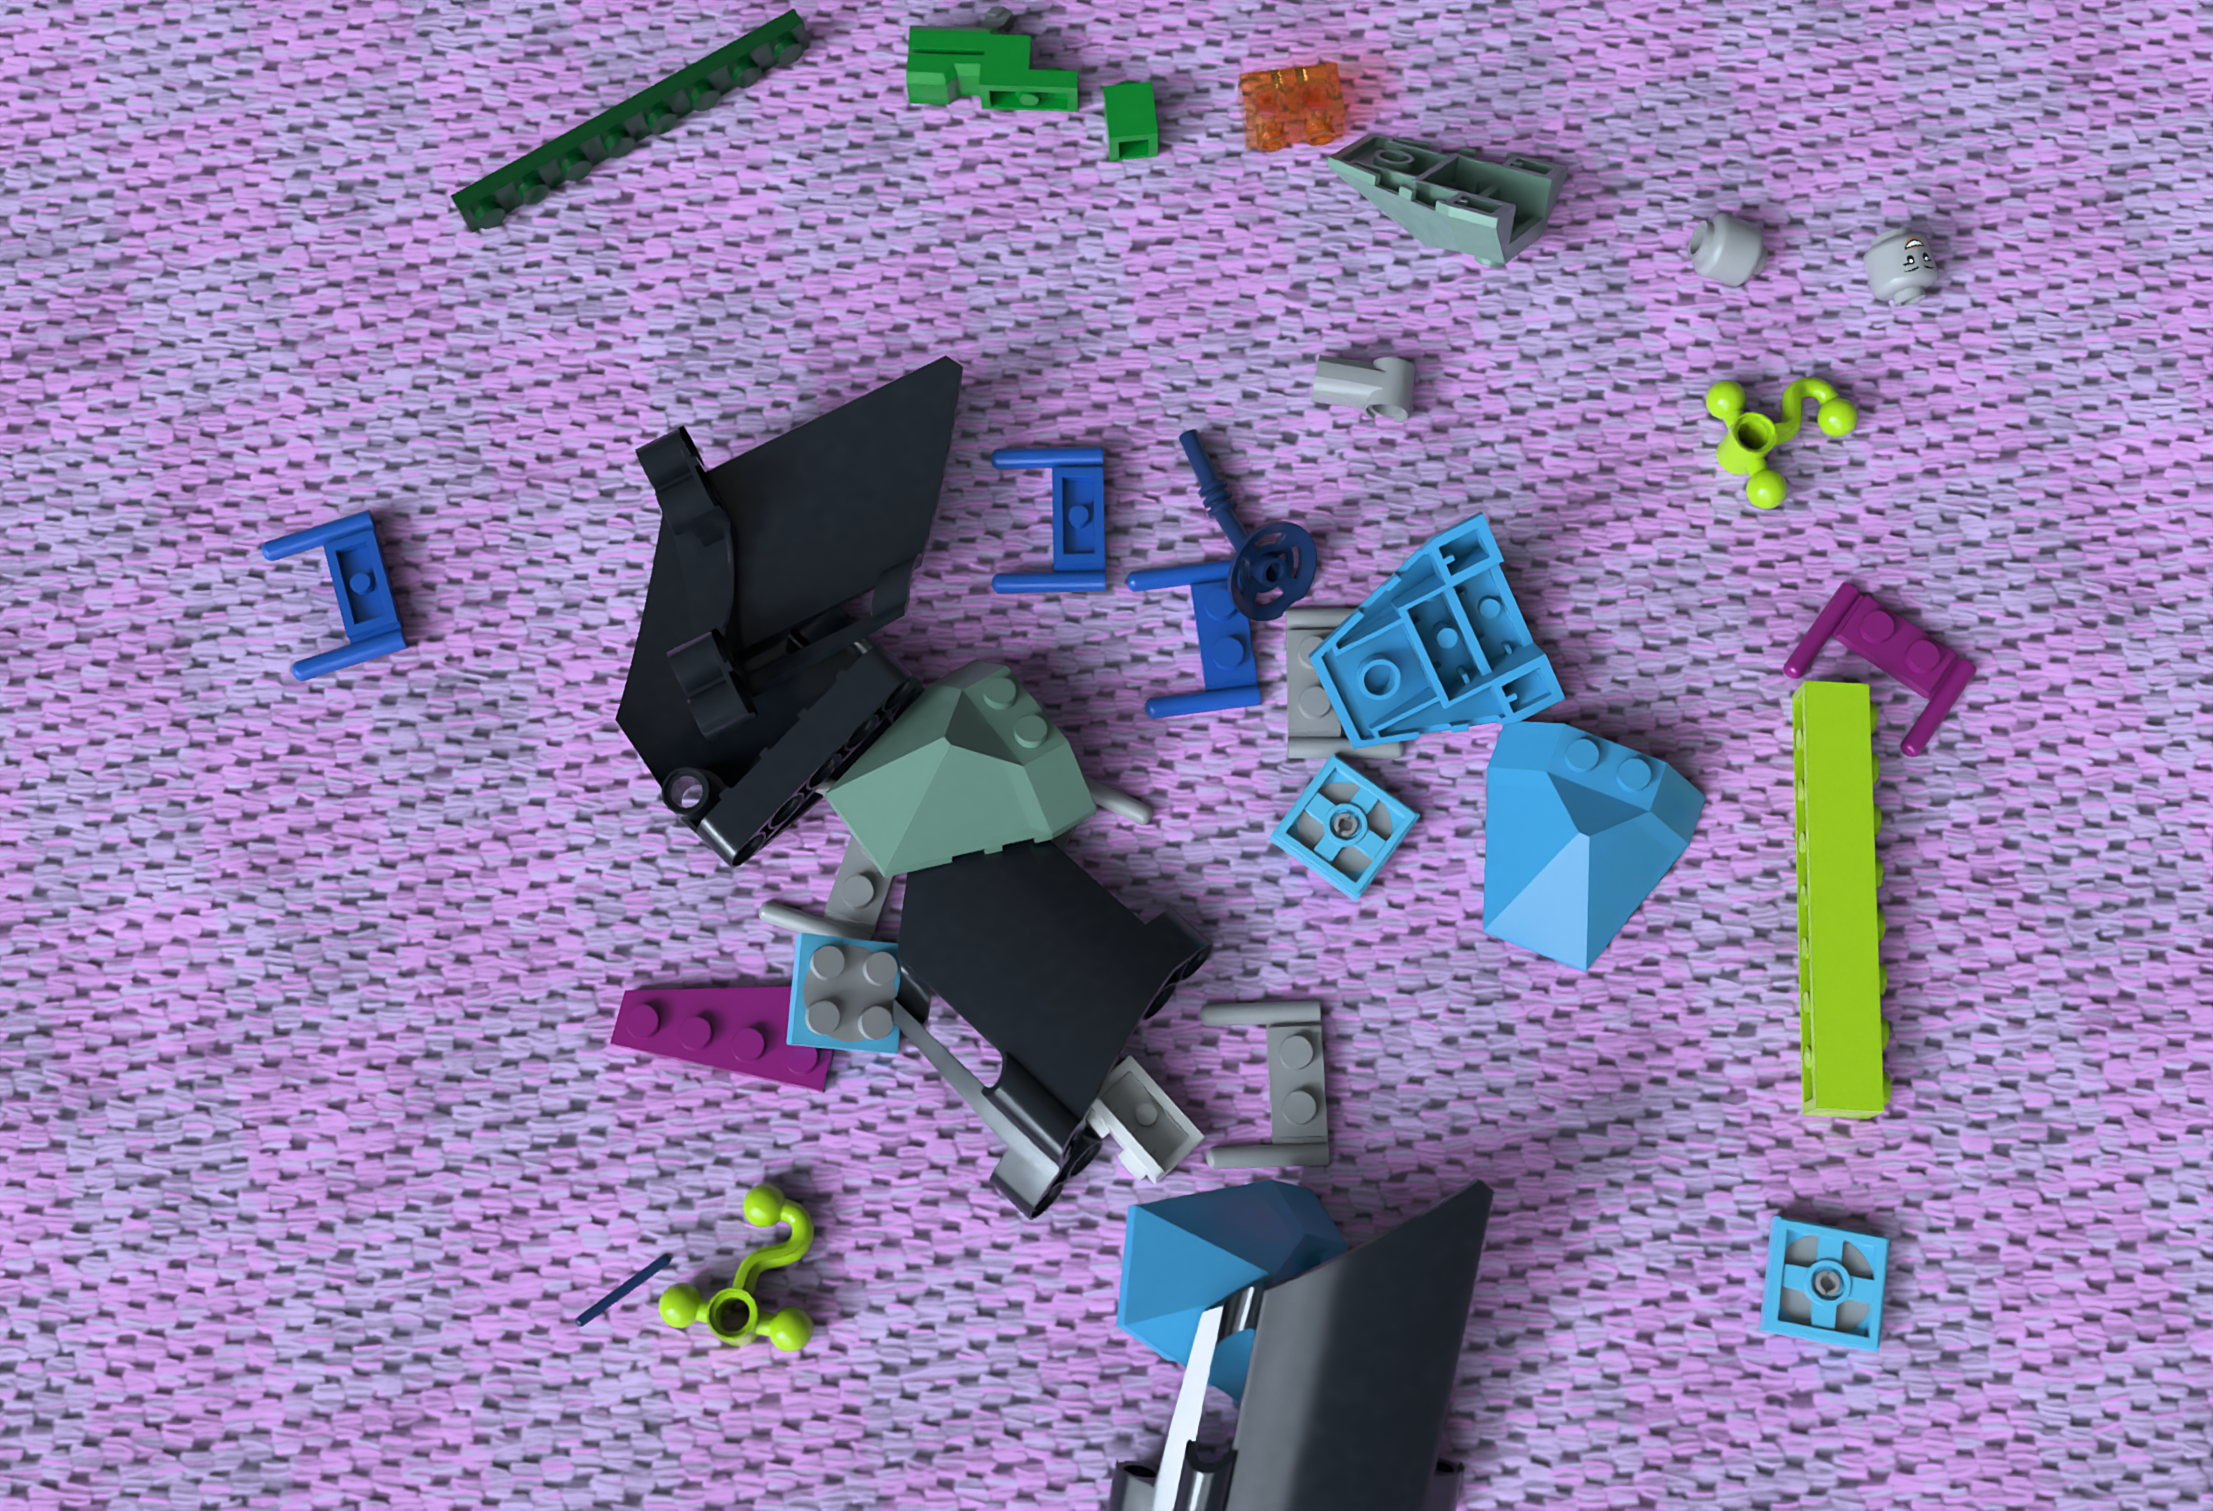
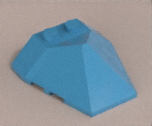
M1481 511L1431 536L1308 655L1353 749L1419 739V735L1450 730L1452 733L1468 731L1471 726L1496 722H1499L1501 725L1518 723L1566 699L1546 653L1534 643L1499 565L1504 559Z
M1519 721L1518 723L1503 725L1487 766L1483 932L1586 972L1690 845L1706 796L1667 762L1567 724Z
M1272 1179L1129 1205L1116 1326L1168 1361H1177L1187 1368L1201 1315L1207 1307L1218 1304L1229 1294L1249 1284L1263 1280H1271L1275 1284L1347 1252V1242L1312 1189ZM1253 1329L1241 1330L1226 1337L1216 1345L1213 1351L1207 1386H1215L1233 1398L1232 1403L1237 1407H1240L1255 1332Z

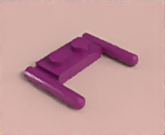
M1845 582L1839 586L1783 666L1784 673L1789 678H1801L1830 636H1833L1835 640L1923 698L1930 700L1900 744L1901 751L1909 757L1920 755L1977 671L1974 664L1965 659H1958L1955 657L1956 652L1872 597L1860 595L1859 590L1855 586Z

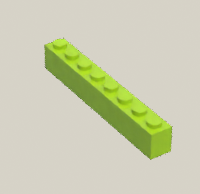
M1804 681L1792 695L1802 1115L1870 1119L1884 1112V1105H1888L1891 1097V1080L1888 1072H1883L1882 1050L1887 1048L1889 1041V1024L1886 1017H1881L1880 996L1884 995L1887 987V969L1884 963H1879L1878 942L1882 941L1885 933V915L1882 909H1877V889L1880 888L1883 880V862L1880 856H1875V836H1878L1880 832L1882 816L1880 806L1873 803V785L1877 783L1879 777L1880 762L1878 754L1872 753L1871 734L1876 730L1878 709L1875 702H1870L1869 684Z

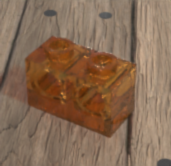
M1336 62L1239 74L1237 100L1245 149L1258 148L1262 152H1275L1284 148L1286 144L1306 142L1310 146L1320 147L1331 143L1335 138H1342L1346 113ZM1308 107H1320L1323 110L1314 111ZM1269 112L1275 116L1266 117L1260 115V113Z

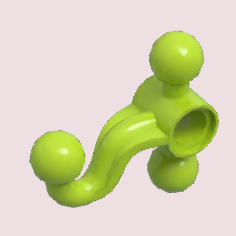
M1811 376L1801 377L1791 382L1782 395L1781 422L1775 424L1764 414L1743 412L1747 401L1746 391L1741 384L1731 379L1720 380L1707 391L1705 400L1707 409L1712 416L1724 420L1728 431L1717 445L1716 455L1718 462L1730 473L1749 475L1746 494L1752 505L1760 509H1773L1782 504L1786 498L1788 491L1786 479L1780 472L1769 469L1765 457L1774 446L1786 443L1799 432L1802 423V400L1805 397H1812L1819 402L1821 407L1817 414V422L1823 433L1831 437H1843L1851 433L1857 426L1859 414L1856 406L1852 401L1840 397L1834 387L1823 379ZM1739 439L1748 442L1753 449L1743 445Z
M762 1183L751 1188L743 1200L745 1218L752 1225L760 1228L771 1227L780 1220L785 1221L792 1228L790 1239L785 1243L766 1246L752 1251L741 1261L732 1288L719 1291L711 1300L703 1298L701 1292L689 1283H676L669 1286L659 1299V1312L665 1323L674 1328H685L693 1325L696 1321L708 1323L709 1328L717 1337L733 1346H744L753 1342L759 1335L770 1336L771 1342L778 1349L784 1352H796L803 1349L812 1338L814 1324L811 1316L804 1309L797 1306L785 1307L776 1314L765 1312L753 1297L758 1276L762 1271L794 1263L808 1252L814 1239V1223L810 1213L800 1203L787 1199L779 1187L770 1183ZM736 1303L747 1304L750 1310L747 1324L736 1332L726 1331L723 1326L725 1311Z

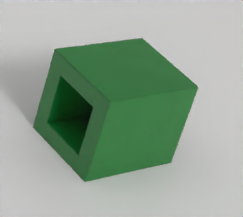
M1122 81L1115 85L1103 86V111L1109 161L1158 157V126L1152 81L1140 83Z

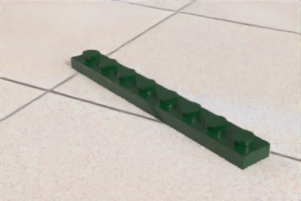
M793 8L454 193L450 197L471 233L480 228H494L503 222L507 213L524 204L535 205L540 203L548 196L549 190L567 180L575 182L585 178L596 164L609 157L620 158L627 155L634 148L635 143L653 133L661 135L669 132L674 128L678 119L695 110L699 112L709 110L716 105L720 96L737 87L744 89L754 85L760 79L762 73L778 64L786 66L796 62L803 54V51L809 48L804 22Z

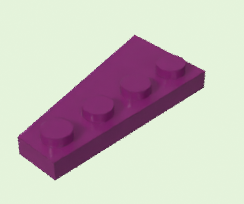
M792 986L627 990L624 992L610 1042L615 1047L821 1093L825 1091L835 1049L786 1045Z

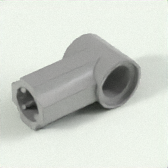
M1319 355L1311 401L1362 409L1364 414L1371 419H1375L1376 415L1394 418V423H1402L1409 418L1417 370L1412 363L1395 357L1378 358L1373 363Z

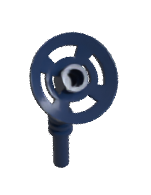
M1197 429L1184 432L1179 436V440L1201 486L1198 494L1200 498H1206L1202 503L1206 509L1211 508L1207 512L1209 518L1217 520L1236 551L1230 564L1227 582L1232 604L1241 614L1255 621H1271L1282 617L1286 608L1304 598L1313 582L1317 566V553L1312 537L1305 529L1289 521L1267 523L1249 535L1234 511L1237 507L1235 500H1229L1233 495L1229 489H1226L1228 484L1225 479H1219ZM1282 533L1276 542H1264L1258 546L1255 544V542L1266 535ZM1296 545L1299 561L1295 577H1292L1294 555L1291 548ZM1238 573H1239L1240 583H1241V586H1242V590H1241V591L1239 590V586H1238ZM1278 587L1283 593L1269 603L1255 604L1257 592L1266 593Z

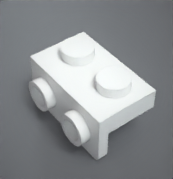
M1131 1055L1109 1073L1085 1119L1087 1125L1101 1139L1109 1133L1124 1149L1117 1157L1138 1181L1147 1175L1155 1185L1205 1140L1204 1135Z

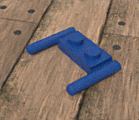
M1103 446L994 450L991 455V463L996 469L1052 468L1054 572L997 573L992 579L993 590L998 594L1106 591Z
M370 510L269 540L262 545V554L268 561L279 560L320 546L324 547L346 635L351 643L347 646L296 661L292 666V673L299 681H306L409 647L406 635L402 629L404 626L380 537L376 532V522Z
M1232 559L1129 573L1127 585L1133 592L1190 585L1205 691L1148 699L1145 703V712L1149 718L1156 719L1261 705L1249 620L1234 607L1228 593V572ZM1238 573V586H1239V590L1241 591V590H1242V586H1241V583H1240L1239 573Z

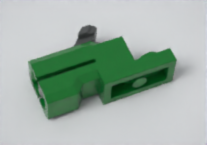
M992 7L985 13V19L976 27L910 25L908 51L912 53L907 54L906 86L909 104L950 105L959 96H980L982 109L1078 112V71H1067L1058 67H1049L1044 70L1032 69L1031 35L1006 34V32L1014 28L1013 13L1006 7Z

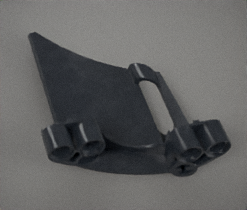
M945 355L709 470L684 426L635 449L638 460L655 489L658 504L674 533L690 613L693 639L667 651V657L674 674L688 696L687 702L692 715L708 742L758 719L759 714L753 699L754 697L905 615L910 601L912 574L915 569L922 565L941 493L961 388L962 365ZM874 590L870 616L786 656V645L791 629Z
M1032 838L1003 845L1002 851L985 855L984 850L953 856L951 863L907 872L897 956L901 965V975L898 992L893 1000L892 1021L1008 1147L992 1172L990 1182L1029 1220L1036 1219L1044 1213L1060 1195L1064 1188V1183L1081 1173L1100 1151L1103 1141L1085 1123V1119L1099 1091L1141 1019L1148 1020L1162 1009L1173 995L1177 983L1192 976L1207 960L1212 952L1213 943L1172 908L1164 911L1147 924L1143 923L1051 840L1035 843ZM931 989L1000 1052L1002 1056V1069L997 1082L992 1087H986L926 1030L931 1004Z
M1476 1178L1420 1214L1344 1254L1275 1284L1271 1280L1249 1284L1229 1294L1218 1304L1207 1307L1201 1315L1160 1465L1138 1461L1118 1463L1117 1459L1106 1511H1455L1465 1467L1461 1461H1459L1458 1466L1446 1459L1439 1458L1438 1453L1494 1191L1481 1179ZM1253 1329L1255 1332L1232 1444L1221 1459L1213 1463H1205L1196 1454L1195 1441L1213 1351L1216 1345L1226 1337L1241 1330Z

